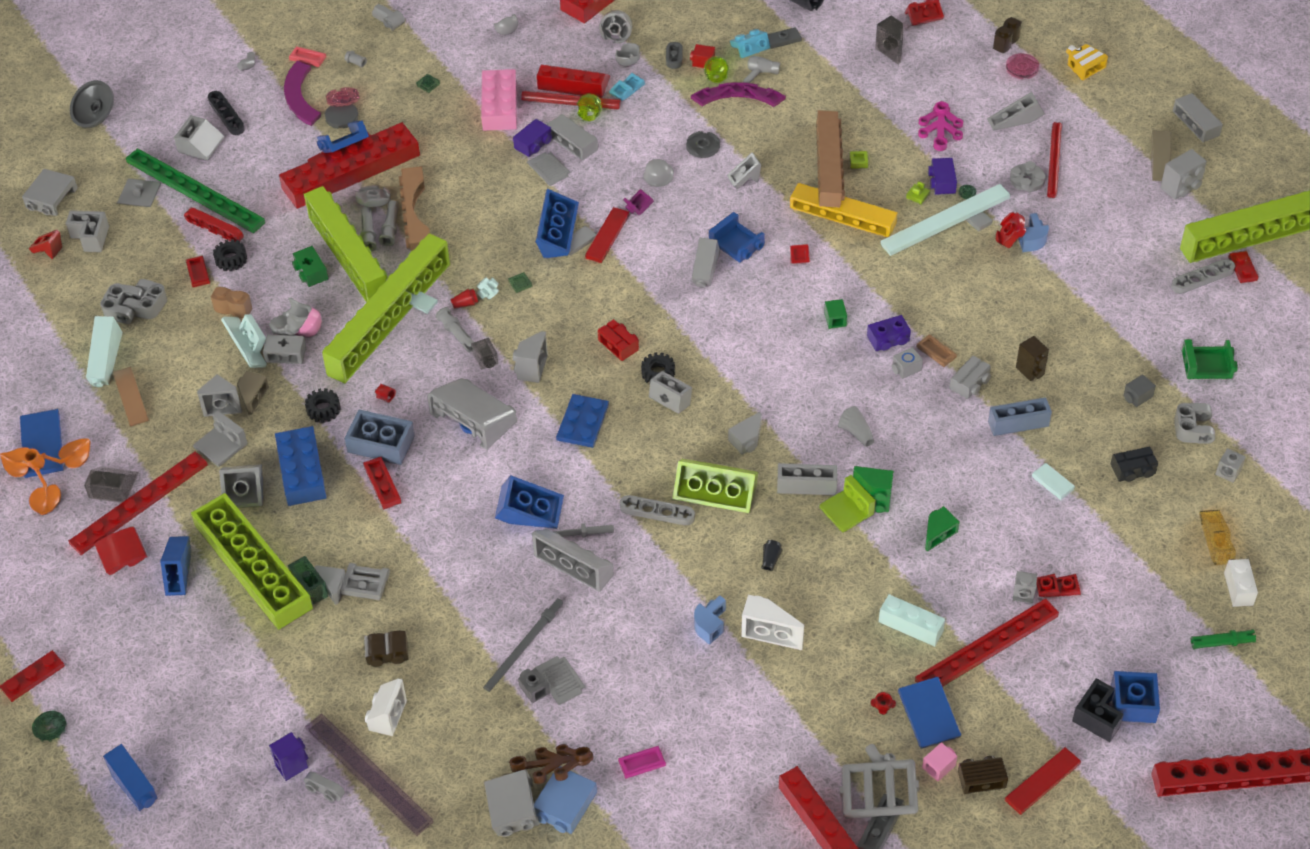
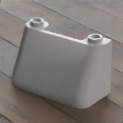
M460 378L433 389L427 395L431 415L436 418L439 416L444 418L448 415L471 430L474 438L476 436L482 441L480 446L486 450L517 422L516 410L512 406L504 404L472 384L468 379Z

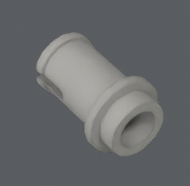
M347 51L344 57L347 63L351 62L361 68L367 62L365 57L355 54L354 51Z

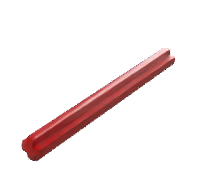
M522 91L521 94L522 101L617 110L620 108V100L531 91Z
M1060 122L1052 124L1048 198L1057 197L1062 129Z

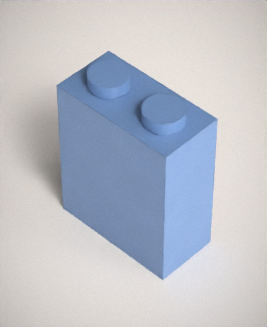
M572 771L568 772L566 780L557 781L553 773L534 803L535 813L539 822L542 824L547 822L561 833L568 832L572 834L597 794L596 782Z

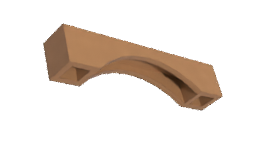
M422 166L402 168V176H399V184L403 186V188H400L401 199H405L401 201L402 210L406 211V213H403L404 223H407V225H404L405 236H409V238H405L406 247L411 251L430 233L429 227L424 225L414 212L416 201L425 190Z

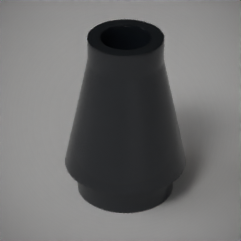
M767 540L766 544L763 545L762 569L773 571L783 551L782 545L778 541Z

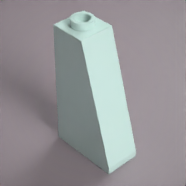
M95 316L86 374L87 380L94 387H103V385H109L123 333L114 317Z

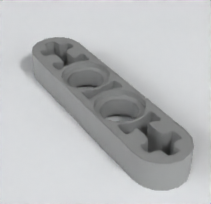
M1229 259L1217 261L1174 278L1171 288L1176 293H1186L1232 275L1235 264ZM1213 272L1215 276H1209L1206 273ZM1191 278H1198L1200 281L1194 282Z
M631 495L624 496L620 500V510L628 515L680 525H690L695 520V512L688 506ZM645 506L653 508L650 512H645L642 509ZM670 510L672 514L665 516L662 514V511Z

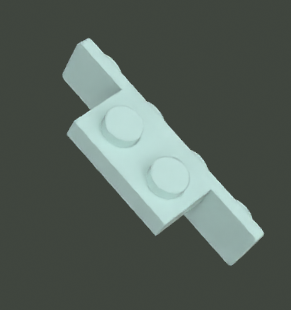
M245 314L242 322L238 317H222L221 321L249 367H266L267 363L260 353L265 344L266 337L253 316Z

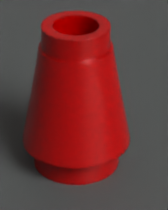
M468 288L450 299L454 309L475 305L474 303L479 302L474 288L470 290Z

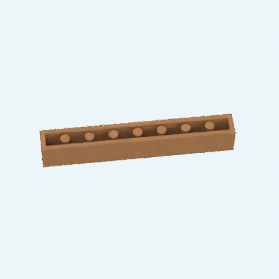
M818 110L817 112L819 206L840 208L841 200L844 201L842 128L841 118H838V111Z

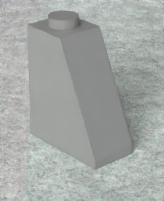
M699 237L692 273V282L697 287L705 288L706 285L711 286L720 254L717 240Z

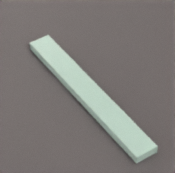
M998 184L881 240V246L890 256L1010 199V194L1001 184Z

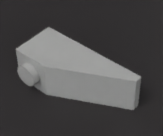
M1030 92L990 116L987 120L993 131L1031 123L1045 115L1033 93Z

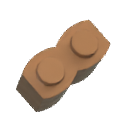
M216 287L211 295L213 308L220 314H231L238 318H244V315L250 314L253 309L250 296L246 292L232 291L226 287Z

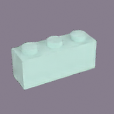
M890 594L884 601L879 613L880 623L934 647L944 631L945 618Z

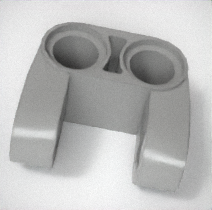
M140 279L135 286L145 291L140 301L126 298L121 306L132 309L135 317L153 319L167 302L166 292L162 284Z
M120 283L111 285L100 303L104 316L114 317L116 322L130 324L135 313L132 309L121 305L126 298L140 301L145 291L139 287Z
M1206 403L1179 404L1174 417L1176 437L1182 442L1212 443L1215 440L1214 428L1196 424V421H1207L1212 418L1211 406Z

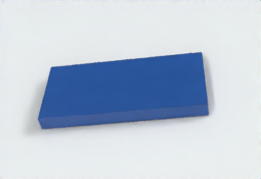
M55 409L20 416L22 448H33L40 454L45 453L50 457L60 460L61 458L58 453L62 448L59 410ZM45 459V465L39 471L44 475L64 471L63 463L60 464ZM29 467L27 474L24 475L25 478L38 476L31 467Z

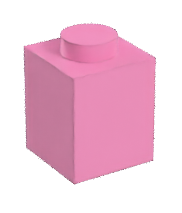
M941 742L924 757L922 768L939 781L956 766L957 755L952 748L946 747Z

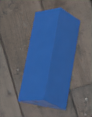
M548 188L544 197L535 242L544 258L567 256L570 252L579 202Z

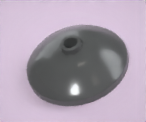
M93 80L85 83L76 91L70 103V116L75 124L82 128H93L101 124L109 116L114 103V95L110 86L103 81Z

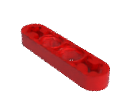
M191 207L184 214L185 219L189 223L200 228H206L209 232L216 235L219 234L224 239L229 241L234 239L236 242L244 238V234L239 228L196 208Z

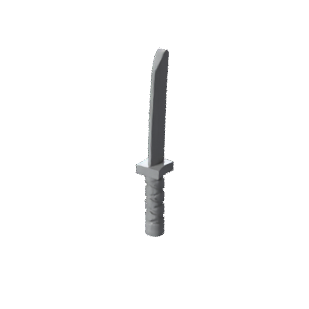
M582 523L579 529L552 532H557L562 537L582 535V538H584L586 534L614 533L613 525L586 527L585 523Z

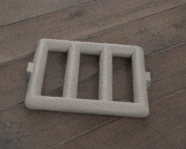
M914 760L858 763L842 766L840 796L843 797V816L846 819L916 814L918 812L917 791H919V781L916 780ZM907 768L909 805L896 806L894 769ZM885 770L887 807L874 808L872 771ZM863 772L865 809L852 810L850 773Z

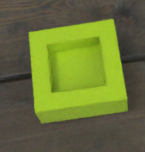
M850 151L851 169L868 168L867 151Z

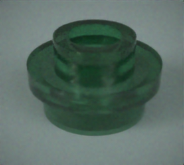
M963 185L959 188V195L966 200L975 196L977 192L976 188L972 185Z

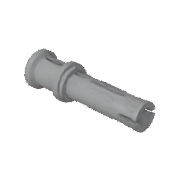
M394 200L388 203L385 224L381 227L382 235L379 237V242L383 246H393L395 243L394 235L397 233L395 224L399 203L396 204L397 201Z
M363 207L361 209L362 231L360 236L364 241L365 247L368 246L371 251H375L377 246L374 241L376 233L373 231L372 209L369 208L368 212V207Z
M448 307L440 309L436 314V319L444 324V328L447 331L453 333L468 353L474 351L477 344L460 326L459 319L451 314V310Z

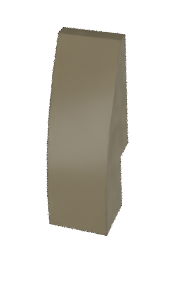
M1152 130L1150 139L1152 181H1162L1165 165L1171 161L1170 131Z

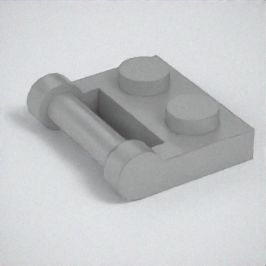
M349 563L340 589L341 595L381 600L390 569H374ZM355 574H361V575H367V576H374V577H379V578L359 576V575H355Z

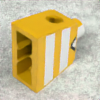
M1088 44L1078 49L1071 45L1066 50V53L1069 55L1067 65L1081 80H1085L1106 68L1108 56Z

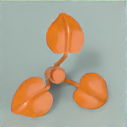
M88 438L67 443L58 453L61 458L60 460L50 457L45 453L40 454L36 449L25 447L0 453L3 467L13 477L26 475L29 467L34 469L43 487L37 488L31 493L29 504L40 515H46L59 504L61 491L55 484L47 487V483L39 471L44 467L45 459L60 464L65 462L68 468H78L87 461L91 442Z

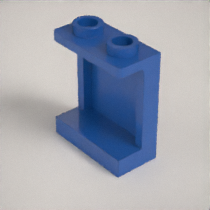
M363 120L348 123L351 134L332 142L329 135L317 136V146L320 151L322 150L323 153L334 152L369 137Z
M732 212L709 230V239L717 240L720 250L741 263L745 259L748 260L756 250L763 248L765 234L763 232H760L758 235L754 234L738 223L739 215Z

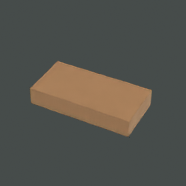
M930 334L916 345L919 350L943 367L957 358L956 353Z

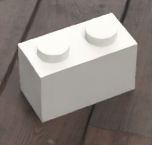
M1249 559L1228 560L1224 575L1233 607L1253 606L1258 591Z

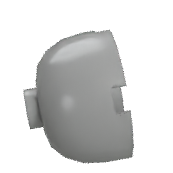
M612 10L606 13L599 24V31L603 39L615 40L611 37V34L618 35L619 39H616L613 43L619 44L628 39L633 28L630 17L620 10Z

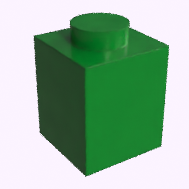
M843 299L825 301L824 315L828 329L846 327L847 312Z

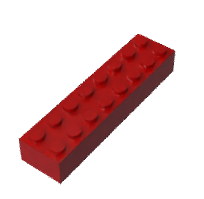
M401 122L337 151L330 152L279 174L281 188L296 209L306 205L304 194L323 186L327 192L330 191L333 194L419 157V143L404 123Z

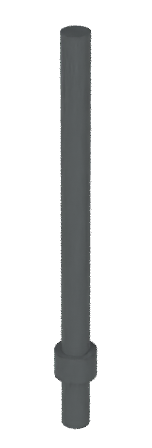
M557 598L549 609L546 608L543 611L539 621L484 685L483 688L490 692L544 626L554 619L555 613L563 605L561 599Z

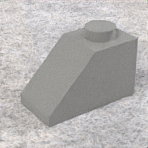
M760 412L728 429V440L741 455L754 451L758 446L762 424V414Z

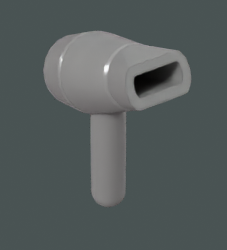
M751 56L748 60V69L752 70V72L743 80V83H750L760 72L778 74L780 62Z

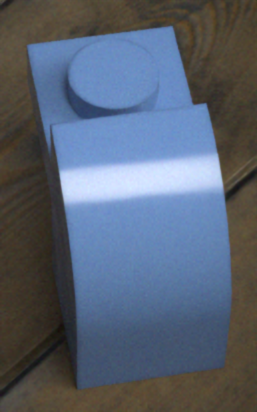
M1037 213L1030 214L1029 227H1026L1024 236L1018 239L1022 252L1039 250L1047 242L1049 225L1043 226V222L1039 220Z
M721 596L711 600L706 608L699 603L694 611L695 631L709 645L724 632V622L718 618L726 611V600Z

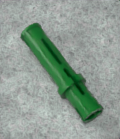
M1254 629L1237 632L1230 630L1228 633L1191 636L1190 642L1194 644L1192 645L1193 650L1225 645L1235 647L1238 644L1255 643L1256 634L1253 635L1255 633Z

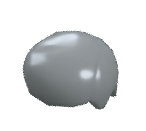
M512 14V17H506L498 23H494L495 30L501 35L512 34L518 27L516 15Z
M634 43L623 44L620 51L616 50V61L623 66L636 64L640 58L639 45Z

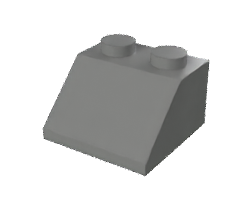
M541 331L519 342L517 350H514V373H517V380L540 382L548 356L545 331Z
M262 464L223 467L219 470L221 493H226L237 508L263 506Z

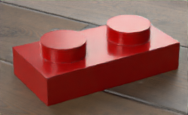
M1247 251L1229 253L1228 258L1235 264L1234 271L1240 283L1258 281V274Z

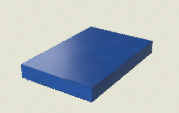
M939 677L898 689L920 749L961 737Z

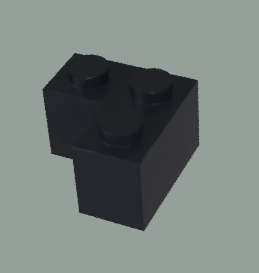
M1096 678L1076 706L1072 722L1111 742L1119 730L1124 716L1123 713L1109 706L1115 688Z

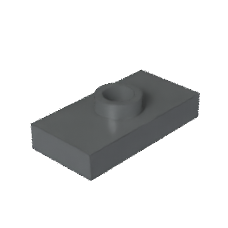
M796 27L767 34L771 49L802 41V37Z

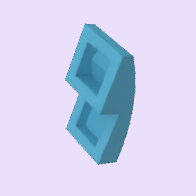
M631 73L623 82L619 80L609 93L623 101L644 86L645 82L640 77Z

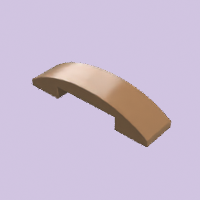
M131 366L114 371L113 375L130 427L149 421Z

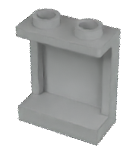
M43 169L22 198L26 208L30 211L36 210L45 215L57 216L56 207L68 191L74 193L78 187L73 176Z
M526 769L484 782L492 828L498 836H510L514 832L530 830L540 824L535 813L531 787L533 786L532 778Z

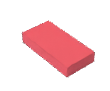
M297 46L289 56V60L300 61L316 67H320L326 58L325 53Z

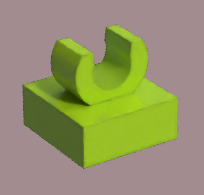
M918 181L908 191L906 198L922 205L930 194V190L925 188L924 183Z

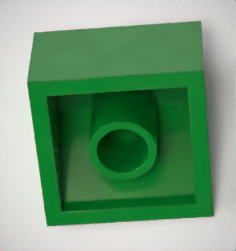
M854 466L853 477L876 500L875 512H889L894 471Z

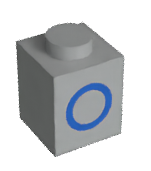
M913 347L893 356L892 370L904 379L922 371L923 359Z

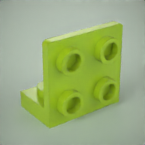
M852 475L845 478L843 491L819 505L824 514L843 533L873 516L876 500Z

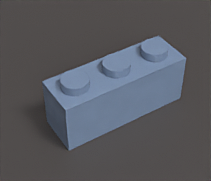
M1046 397L990 407L988 423L993 436L1049 427L1052 411Z

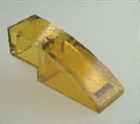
M1220 510L1200 511L1202 529L1214 565H1226L1228 560H1235L1236 550L1230 540L1231 532Z

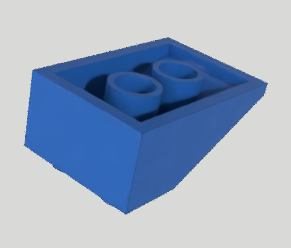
M510 475L501 486L495 519L508 524L557 529L564 495Z

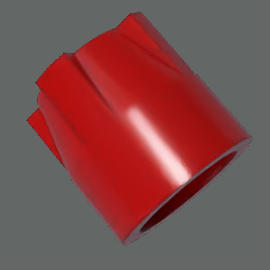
M380 384L375 389L376 398L390 403L395 397L396 390Z

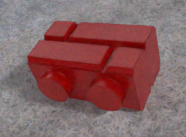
M613 319L607 325H603L598 329V341L619 360L624 361L639 351L638 337L635 334H630L624 324H619Z

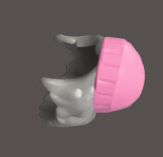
M288 298L291 304L290 309L283 312L282 315L273 318L269 323L273 334L312 337L320 330L322 319L320 312L315 308L299 303L293 298Z

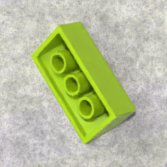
M682 458L678 461L672 499L750 513L757 485L758 472Z

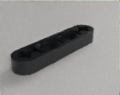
M220 91L210 92L207 96L209 104L232 135L242 134L245 131L244 123ZM221 107H226L224 110H219ZM227 117H234L233 119H230V120H227V119H226Z

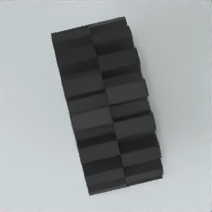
M231 239V242H228V240H225V243L220 242V246H215L213 256L215 264L219 269L223 268V271L229 269L230 272L233 268L238 270V266L242 268L243 263L246 264L247 254L245 246L237 240L235 242L234 239ZM230 253L236 254L233 257H224L225 255Z
M655 352L654 356L649 354L648 358L645 357L641 363L642 378L648 383L660 373L651 370L658 366L665 368L663 372L674 377L675 362H673V358H669L668 354L664 356L662 352L660 355H657V352Z
M320 388L318 392L314 390L312 395L308 394L305 399L307 415L317 423L319 420H321V423H324V420L330 422L331 417L335 419L336 415L340 413L339 397L331 389L329 392L328 388H324V391H321ZM325 402L330 404L326 408H316V406L320 403Z

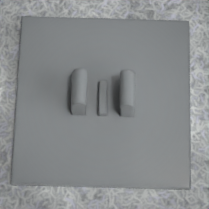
M128 179L117 204L151 207L161 182Z

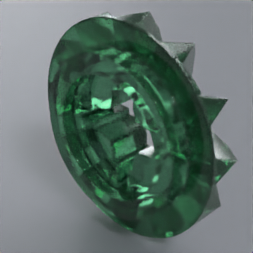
M47 711L40 714L34 720L32 732L35 738L40 739L41 742L44 740L51 742L52 739H59L60 735L65 733L67 722L60 712ZM51 723H53V726H54L55 728H50V729L47 731V729H46L45 726H46V725H47V726H50Z

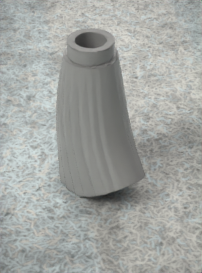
M852 406L844 410L838 427L850 432L865 447L874 443L872 432L856 406Z

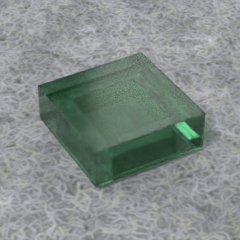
M525 272L508 278V282L516 293L533 287Z

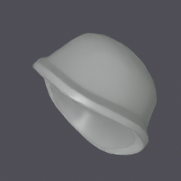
M653 159L647 163L643 177L651 186H665L672 181L673 168L662 159Z

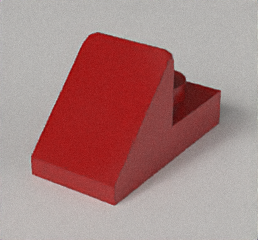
M54 230L37 237L29 247V250L32 253L45 252L51 259H54L62 249L60 232Z

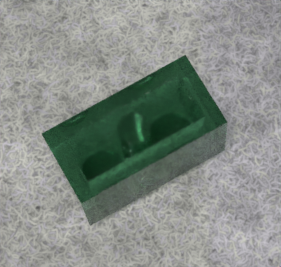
M306 556L288 565L289 571L310 595L312 605L329 596L325 581Z

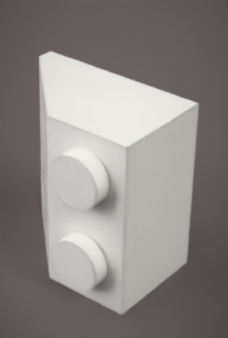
M396 679L381 685L378 693L374 694L372 708L367 711L365 716V722L369 731L393 736L407 702L402 679Z

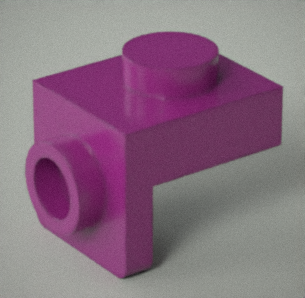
M642 189L630 200L623 199L627 204L625 208L631 214L635 212L638 215L643 214L654 202Z

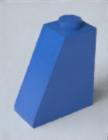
M189 536L169 537L160 560L165 596L186 595L192 552Z
M122 743L103 755L112 778L137 809L141 811L143 808L151 807L155 800L158 799L156 792Z

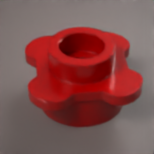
M880 692L876 695L875 699L871 700L870 704L872 707H876L880 714L885 715L890 708L896 706V701L892 700L890 694Z

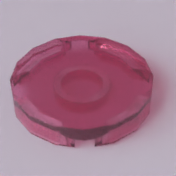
M1014 54L1006 61L1007 73L1017 79L1033 78L1039 72V62L1029 54Z
M351 87L340 88L341 91L337 92L334 89L326 95L327 104L334 107L348 106L358 102L360 99L357 89Z

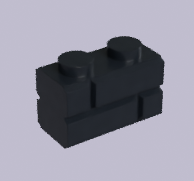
M1149 446L1112 454L1110 465L1119 482H1131L1139 477L1149 478L1156 474L1158 461Z

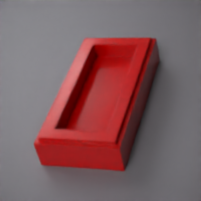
M203 255L186 259L192 288L210 284Z

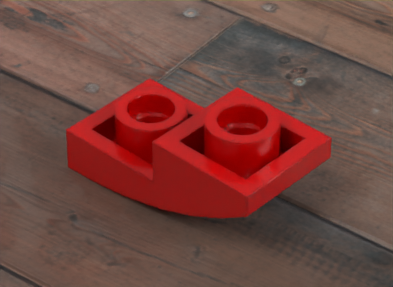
M1055 574L1037 577L1036 585L1039 597L1081 595L1076 574L1056 578Z

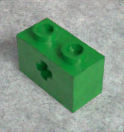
M313 246L293 253L294 261H292V265L295 271L299 270V277L302 283L306 282L308 287L329 280L327 269Z

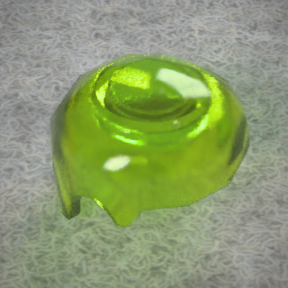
M712 56L705 62L704 74L708 80L713 83H721L727 79L729 66L725 59L720 56Z
M584 94L577 102L579 109L577 114L585 121L595 120L602 111L601 100L594 94ZM591 111L594 113L593 115L587 116V112Z

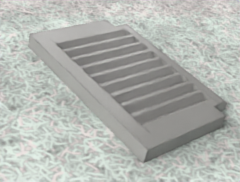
M544 152L527 161V164L549 186L569 177L568 174L571 173L551 152L548 154Z
M556 656L535 667L545 681H548L550 693L558 705L582 694L581 690L586 688L566 657L559 659Z

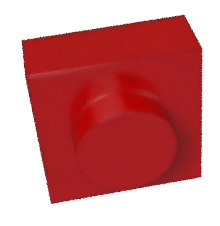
M808 244L790 245L791 264L810 262Z

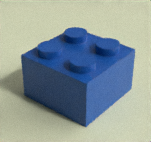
M1114 671L1111 686L1115 688L1112 697V708L1124 714L1122 721L1156 723L1160 712L1157 673Z

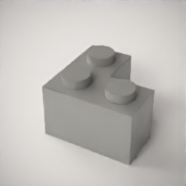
M70 211L66 221L70 238H80L84 252H102L109 229L105 212Z

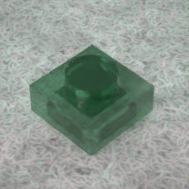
M426 74L416 82V85L430 93L440 85V80Z

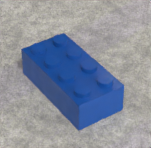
M313 426L275 433L288 506L327 499Z

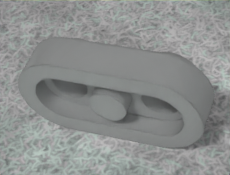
M309 772L304 778L305 787L310 792L316 793L318 791L331 802L335 800L340 801L345 794L344 789L339 784L315 772Z

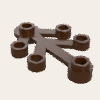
M561 744L556 747V753L547 750L546 747H540L535 750L537 760L527 762L524 756H516L510 759L509 764L512 772L544 767L533 773L534 783L542 784L547 780L546 775L553 770L557 781L566 780L570 770L578 765H588L594 759V755L588 747L572 749L567 744Z

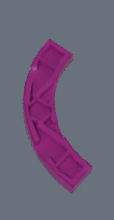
M296 61L285 78L284 95L289 109L296 117L312 126L321 117V112L312 108L304 100L301 93V85L306 75L310 72L311 66Z
M742 82L723 83L713 88L707 87L691 95V99L702 107L710 102L730 97L752 98L765 102L772 107L777 106L786 99L785 95L771 88L765 89L758 87V84Z

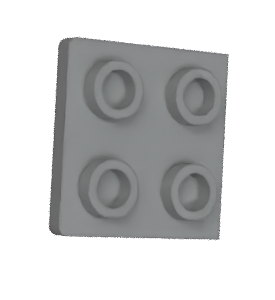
M216 411L212 415L215 428L193 446L194 449L219 467L248 443L244 429L221 412Z

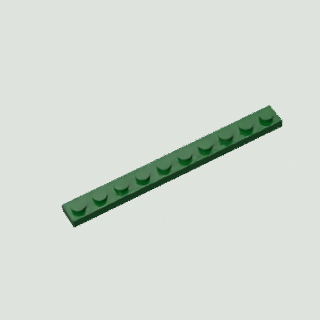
M138 148L126 157L128 164L253 234L265 224V219Z

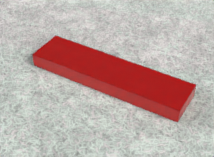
M615 207L612 208L586 252L585 259L599 263L603 262L627 221L629 211Z
M1064 747L1007 795L1005 801L1022 815L1081 764V760Z

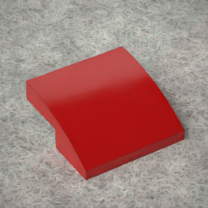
M135 527L119 530L95 543L104 569L109 575L116 573L126 565L129 567L135 566L148 557Z

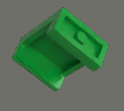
M1184 339L1181 351L1187 379L1233 378L1234 372H1237L1238 365L1237 361H1234L1235 351L1234 347H1231L1230 340H1225L1224 346L1193 347L1192 339Z

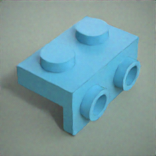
M759 29L751 30L747 35H737L735 39L730 40L731 46L738 49L741 58L770 49L767 32L760 31Z

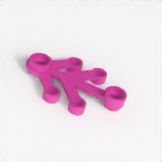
M944 101L937 102L931 113L919 118V125L926 126L919 129L918 136L920 138H927L930 132L937 129V137L934 139L933 144L934 149L937 151H944L947 148L948 141L944 138V129L951 133L955 140L963 138V132L956 129L963 127V120L950 113V107ZM938 116V120L928 125L930 120ZM945 117L953 122V126L945 121Z

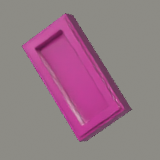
M659 745L618 758L625 779L666 766Z

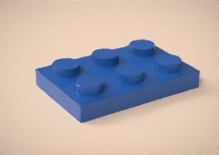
M572 394L557 433L556 441L593 448L606 415L609 401Z

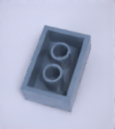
M359 409L344 439L347 453L373 459L382 457L383 461L402 465L415 437L412 421Z

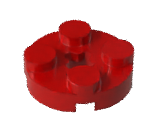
M1017 212L1009 213L1000 223L1002 228L996 232V241L1007 248H1011L1013 243L1019 237H1023L1026 232L1024 216Z

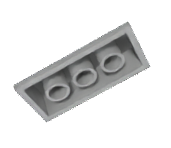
M548 529L536 530L532 533L535 557L600 592L614 576L613 564L610 561L596 556L590 550L579 547L573 541L566 540L559 533Z

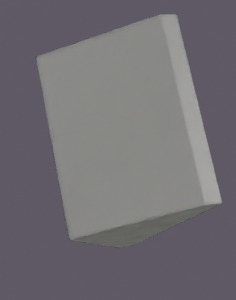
M219 375L214 376L197 391L204 417L212 416L216 411L221 412L223 415L242 413L236 387Z

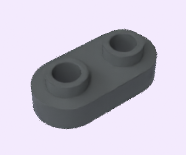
M670 42L666 46V65L671 69L680 68L683 61V46L679 42Z

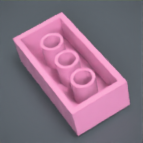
M516 69L482 71L481 118L483 131L517 129Z

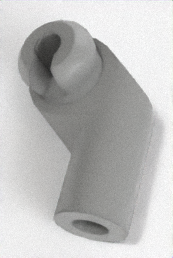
M248 52L247 58L242 59L237 64L238 69L244 71L254 67L255 54Z
M870 744L865 748L872 762L896 760L892 753L881 755L874 744Z

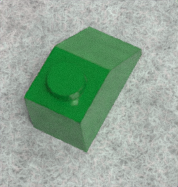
M944 506L932 511L928 516L925 544L927 552L958 533L960 521Z

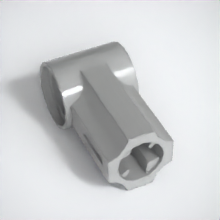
M380 4L374 6L372 11L373 17L383 22L386 28L392 29L391 31L405 22V18L400 11L396 10L393 12Z

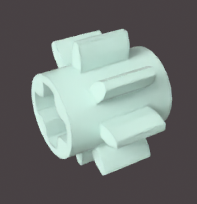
M487 277L484 278L477 285L479 289L477 294L482 299L487 297L490 300L499 291L496 288L498 282L494 278L491 280Z

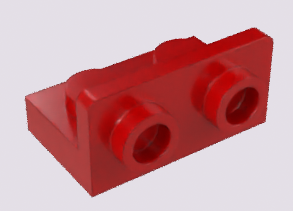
M926 0L922 3L913 2L905 10V14H909L912 26L943 20L944 18L939 0Z

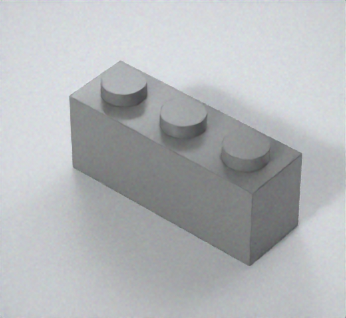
M1192 93L1175 100L1173 112L1202 142L1220 136L1223 124Z
M563 114L547 124L551 127L552 139L581 160L586 159L598 150L597 138Z
M778 463L777 493L836 495L837 465Z

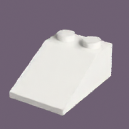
M748 595L742 613V637L802 650L804 624L769 599Z

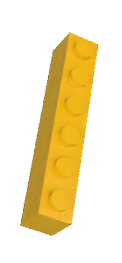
M798 183L790 196V208L884 237H890L897 224L898 212L845 197L844 201L841 200L840 208L819 206L818 188Z

